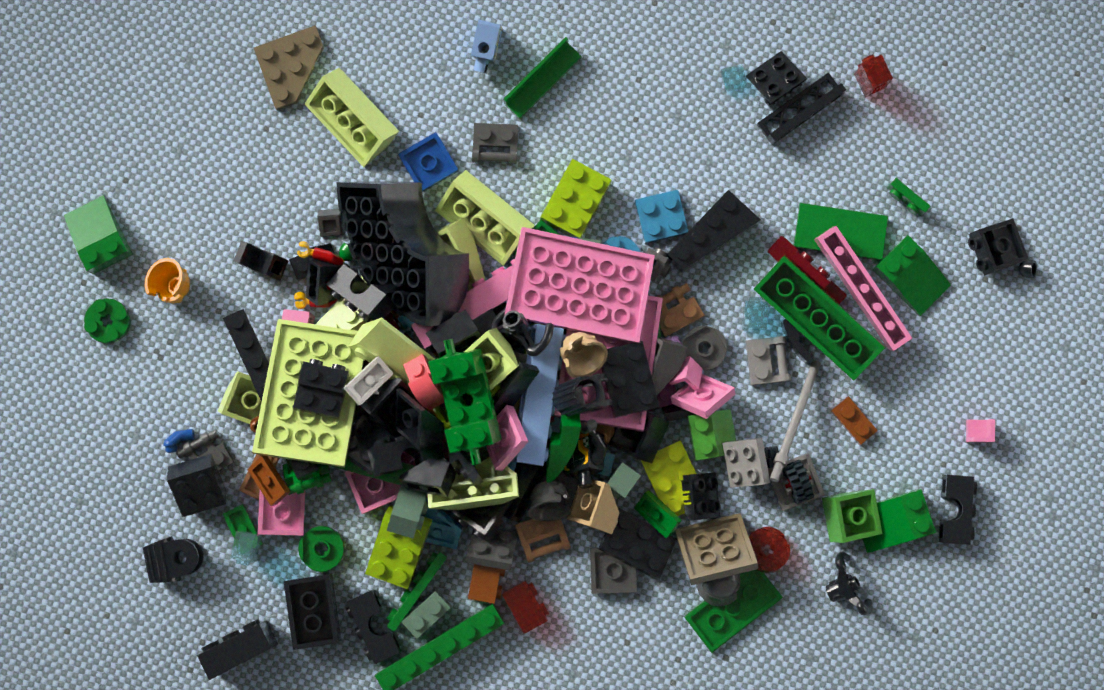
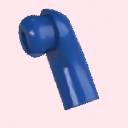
M187 429L173 432L164 440L163 446H165V451L167 453H174L178 449L176 444L179 442L194 440V430Z

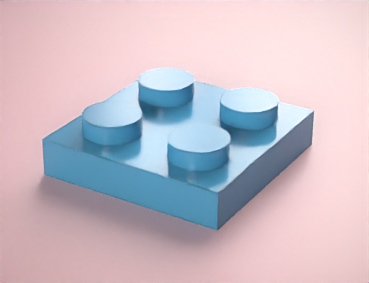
M678 190L635 199L645 244L688 233Z

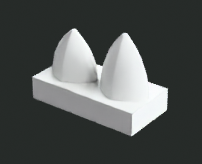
M378 356L355 376L344 389L358 405H361L394 373Z

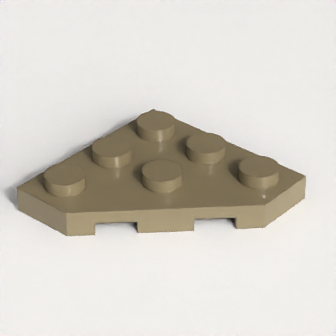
M316 25L254 47L276 110L298 103L301 92L315 68L314 65L319 55H321L324 49Z

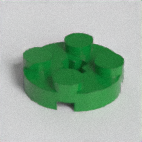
M110 298L98 299L89 306L85 313L84 328L94 340L102 343H113L125 337L129 331L131 319L126 307L119 301ZM111 315L112 325L108 324L104 327L103 317Z
M314 527L301 538L298 548L299 556L310 569L318 572L328 571L337 566L343 558L345 552L344 541L339 532L330 527ZM320 542H323L324 546L328 547V551H325L324 555H320V552L316 551V547L320 546Z

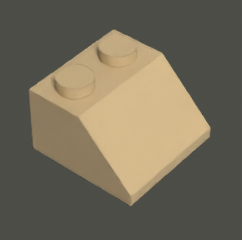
M592 479L593 486L591 488L582 489L578 486L570 509L571 514L568 515L567 519L612 534L618 522L619 510L610 485Z

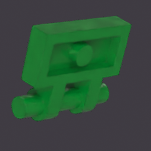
M316 463L319 471L300 480L297 479L293 469L290 470L287 464L282 465L284 480L287 485H290L287 486L291 491L288 495L294 493L299 495L304 493V490L313 487L320 488L325 483L331 482V475L327 473L330 472L329 465Z

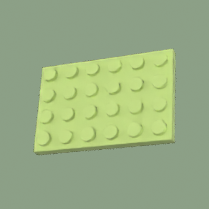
M278 319L254 439L253 454L345 468L356 409L354 399L346 392L339 420L294 410L293 405L299 386L298 380L303 361L309 362L310 359L322 361L323 366L332 367V364L345 366V371H349L350 374L349 382L363 370L364 360L357 357L354 351L348 347L357 334V330Z

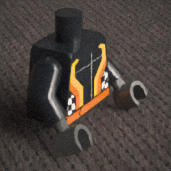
M594 419L581 422L580 431L582 433L579 435L574 453L563 469L567 477L578 479L579 488L582 489L593 486L592 475L603 471L604 459L607 453L604 434H600L599 431L595 430L597 422ZM547 439L546 448H548L549 439Z

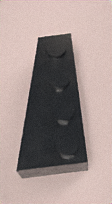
M727 190L670 250L666 258L682 273L744 232L758 225L761 219L731 191Z

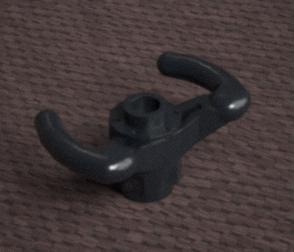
M506 308L500 311L494 318L489 330L497 328L504 337L522 343L529 356H538L545 350L553 336L554 325L552 323L546 324L541 341L535 344L530 336L531 325L522 313L512 310L505 314Z
M839 552L835 557V564L838 569L837 579L830 581L829 585H826L827 595L832 602L838 601L839 603L848 600L857 607L861 615L868 616L872 612V600L866 599L862 602L857 596L859 593L858 589L861 588L856 576L852 577L851 574L846 573L845 562L850 560V555L845 552Z

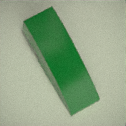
M579 414L569 417L561 415L559 432L551 433L545 469L546 483H551L561 473L574 453L581 430Z

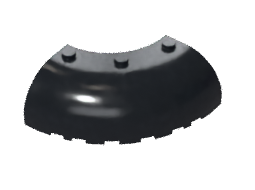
M336 182L339 211H343L345 221L342 224L343 232L347 231L350 243L347 244L353 260L358 261L361 267L359 272L368 286L372 284L385 293L396 305L394 307L395 313L399 316L407 317L409 321L429 327L437 326L456 314L463 305L468 291L469 253H464L450 247L433 228L423 201L422 182Z

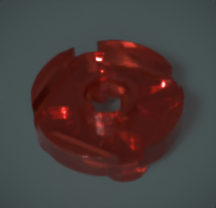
M762 527L749 535L758 563L757 571L774 573L786 564L790 556V545L780 530L773 527ZM768 544L773 553L765 555L761 547H765Z

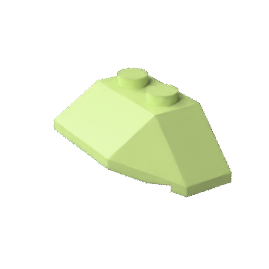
M488 457L482 463L475 465L483 483L475 486L471 479L466 481L462 474L458 475L456 473L448 497L428 494V508L461 510L506 503L519 497L517 473L508 466L503 471L495 470L491 458Z

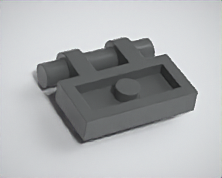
M216 429L209 433L201 434L199 439L183 444V448L176 451L179 459L188 455L190 460L212 454L218 471L235 463L224 443L217 446L213 443V440L220 437ZM206 445L209 451L198 456L195 450Z

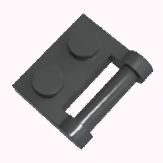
M474 123L472 163L500 161L517 164L518 125ZM480 147L510 148V153L480 152Z

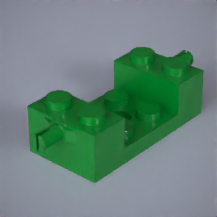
M453 339L444 340L446 355L430 360L428 363L433 384L440 383L450 428L444 431L449 452L469 451L472 465L482 463L479 449L502 440L481 349L462 353L456 352ZM465 393H469L473 397V404L471 406L466 405L463 401Z

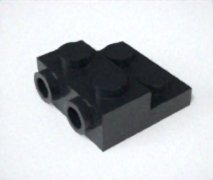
M1013 218L968 234V245L971 250L975 251L977 256L976 266L979 271L983 272L984 276L1029 260Z
M310 359L309 362L303 361L293 409L339 420L346 394L344 387L348 384L350 378L349 371H345L346 367L339 364H332V367L323 366V362L320 360Z
M514 499L498 505L452 510V513L458 517L456 522L465 528L469 525L474 528L472 533L482 540L485 537L492 540L504 523L501 518Z

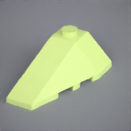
M464 218L437 230L436 232L440 238L450 247L464 253H469L468 291L473 289L472 284L481 278L485 280L474 237Z

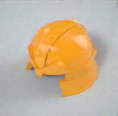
M164 258L155 262L145 277L147 295L156 296L158 294V297L165 303H181L190 289V278L187 270L183 269L176 260L171 258Z

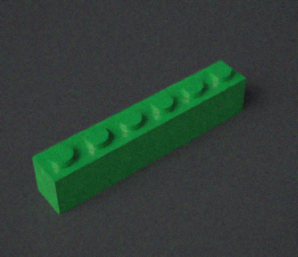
M492 603L380 670L374 676L382 690H395L502 626L505 621L495 604Z

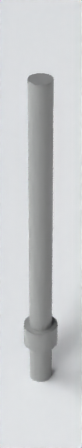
M812 361L781 449L774 458L773 463L775 465L770 476V480L773 482L779 481L783 468L787 466L792 442L821 365L818 361Z

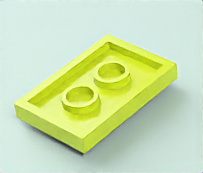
M680 440L658 450L653 463L640 460L658 499L677 516L685 513L684 505L691 504V502L683 503V500H691L690 495L683 496L684 493H690V491L682 490L681 480H683V475L696 474Z

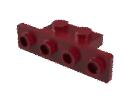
M780 236L768 249V253L778 262L784 255L789 257L839 304L847 297V294L829 278L830 273L822 266L818 268L812 263L814 259L806 251L801 253L784 236Z

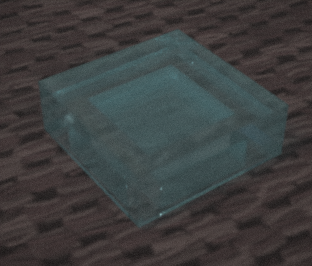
M742 64L720 70L725 92L747 87Z

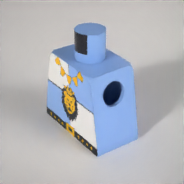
M478 19L471 56L476 58L473 71L486 74L489 61L495 63L503 32L500 24ZM488 45V52L481 53L482 47Z

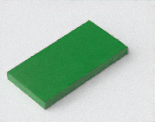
M800 203L793 245L800 249L822 252L814 239L830 228L837 226L857 257L881 261L883 258L888 216Z
M759 566L756 570L739 573L740 588L736 592L737 599L731 604L713 606L703 601L683 616L711 653L783 598Z

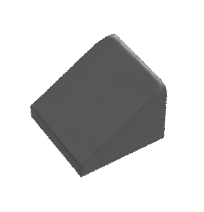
M339 209L318 211L317 218L320 237L343 234L341 211Z

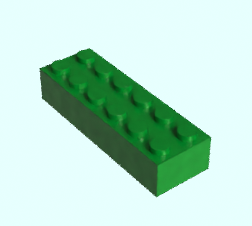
M786 255L780 259L754 288L763 299L853 381L885 349V345Z

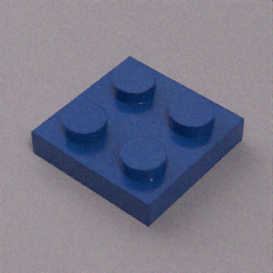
M437 132L398 153L413 181L422 182V192L459 171Z

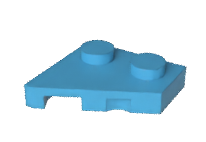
M428 508L426 515L421 514V516L433 519L426 542L457 550L462 525L442 509Z

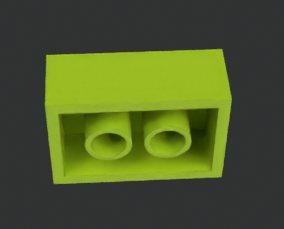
M572 159L540 219L569 237L582 238L609 189L612 179Z
M390 505L384 514L365 574L408 589L414 578L433 519L424 518L421 531L416 530L414 539L389 532L387 528L394 507Z

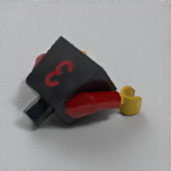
M301 241L299 246L305 247L307 250L305 252L297 251V254L301 258L308 257L309 255L312 258H308L306 294L303 292L295 293L294 299L303 300L296 301L295 306L298 309H303L306 305L329 308L337 300L330 295L332 290L326 284L343 264L349 268L350 266L343 262L342 257L335 253L317 247L311 249L307 242ZM352 268V270L358 274V271L355 268Z

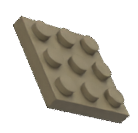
M741 513L675 529L691 585L758 569V563Z

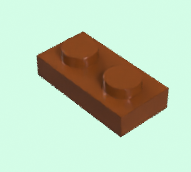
M849 396L831 410L832 414L859 445L863 444L878 431Z
M261 456L247 469L270 506L277 505L291 492L268 456Z

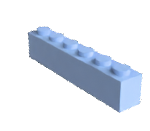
M535 324L531 326L530 336L535 344L541 341L546 325ZM554 327L550 343L538 356H529L527 354L526 364L537 366L540 372L520 399L518 418L529 442L515 456L512 462L543 466L544 462L547 461L549 453L548 448H546L547 439H550L552 433V426L549 424L550 418L555 412L552 393L559 386V381L556 380L557 371H560L562 366L559 348L563 346L565 339L563 328Z

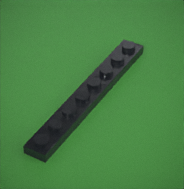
M241 309L224 317L223 320L262 402L269 362L244 309ZM288 459L298 480L319 471L316 463Z

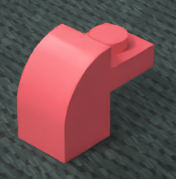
M422 354L403 364L410 381L408 385L415 398L423 407L431 410L445 402L440 383L433 384L428 359L425 355Z

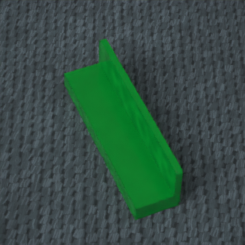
M567 37L504 97V105L519 120L582 58L568 43Z

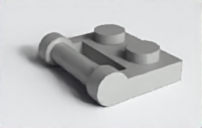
M786 336L745 341L750 385L791 381V374H788L785 351ZM769 345H776L779 375L773 376Z

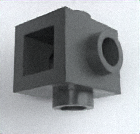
M648 248L647 252L643 251L642 253L655 255L654 263L656 262V265L652 269L651 281L659 284L662 277L665 278L669 274L672 267L670 265L671 261L666 258L668 253L656 248L654 251Z

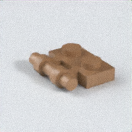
M687 283L680 287L677 285L671 288L672 291L663 296H656L663 298L660 329L665 338L705 316L694 296L688 300L684 298L683 294L690 291ZM677 299L679 305L668 310L666 304Z

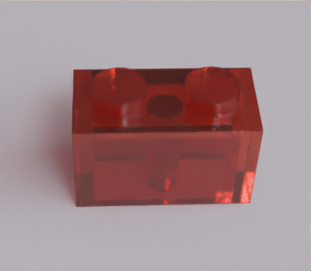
M872 54L862 59V63L858 65V69L854 73L865 97L885 89L893 79L882 54L877 57Z
M527 580L502 593L523 634L547 622L548 618L546 616L550 614L544 602L539 604L535 597L539 593L533 582L528 584Z

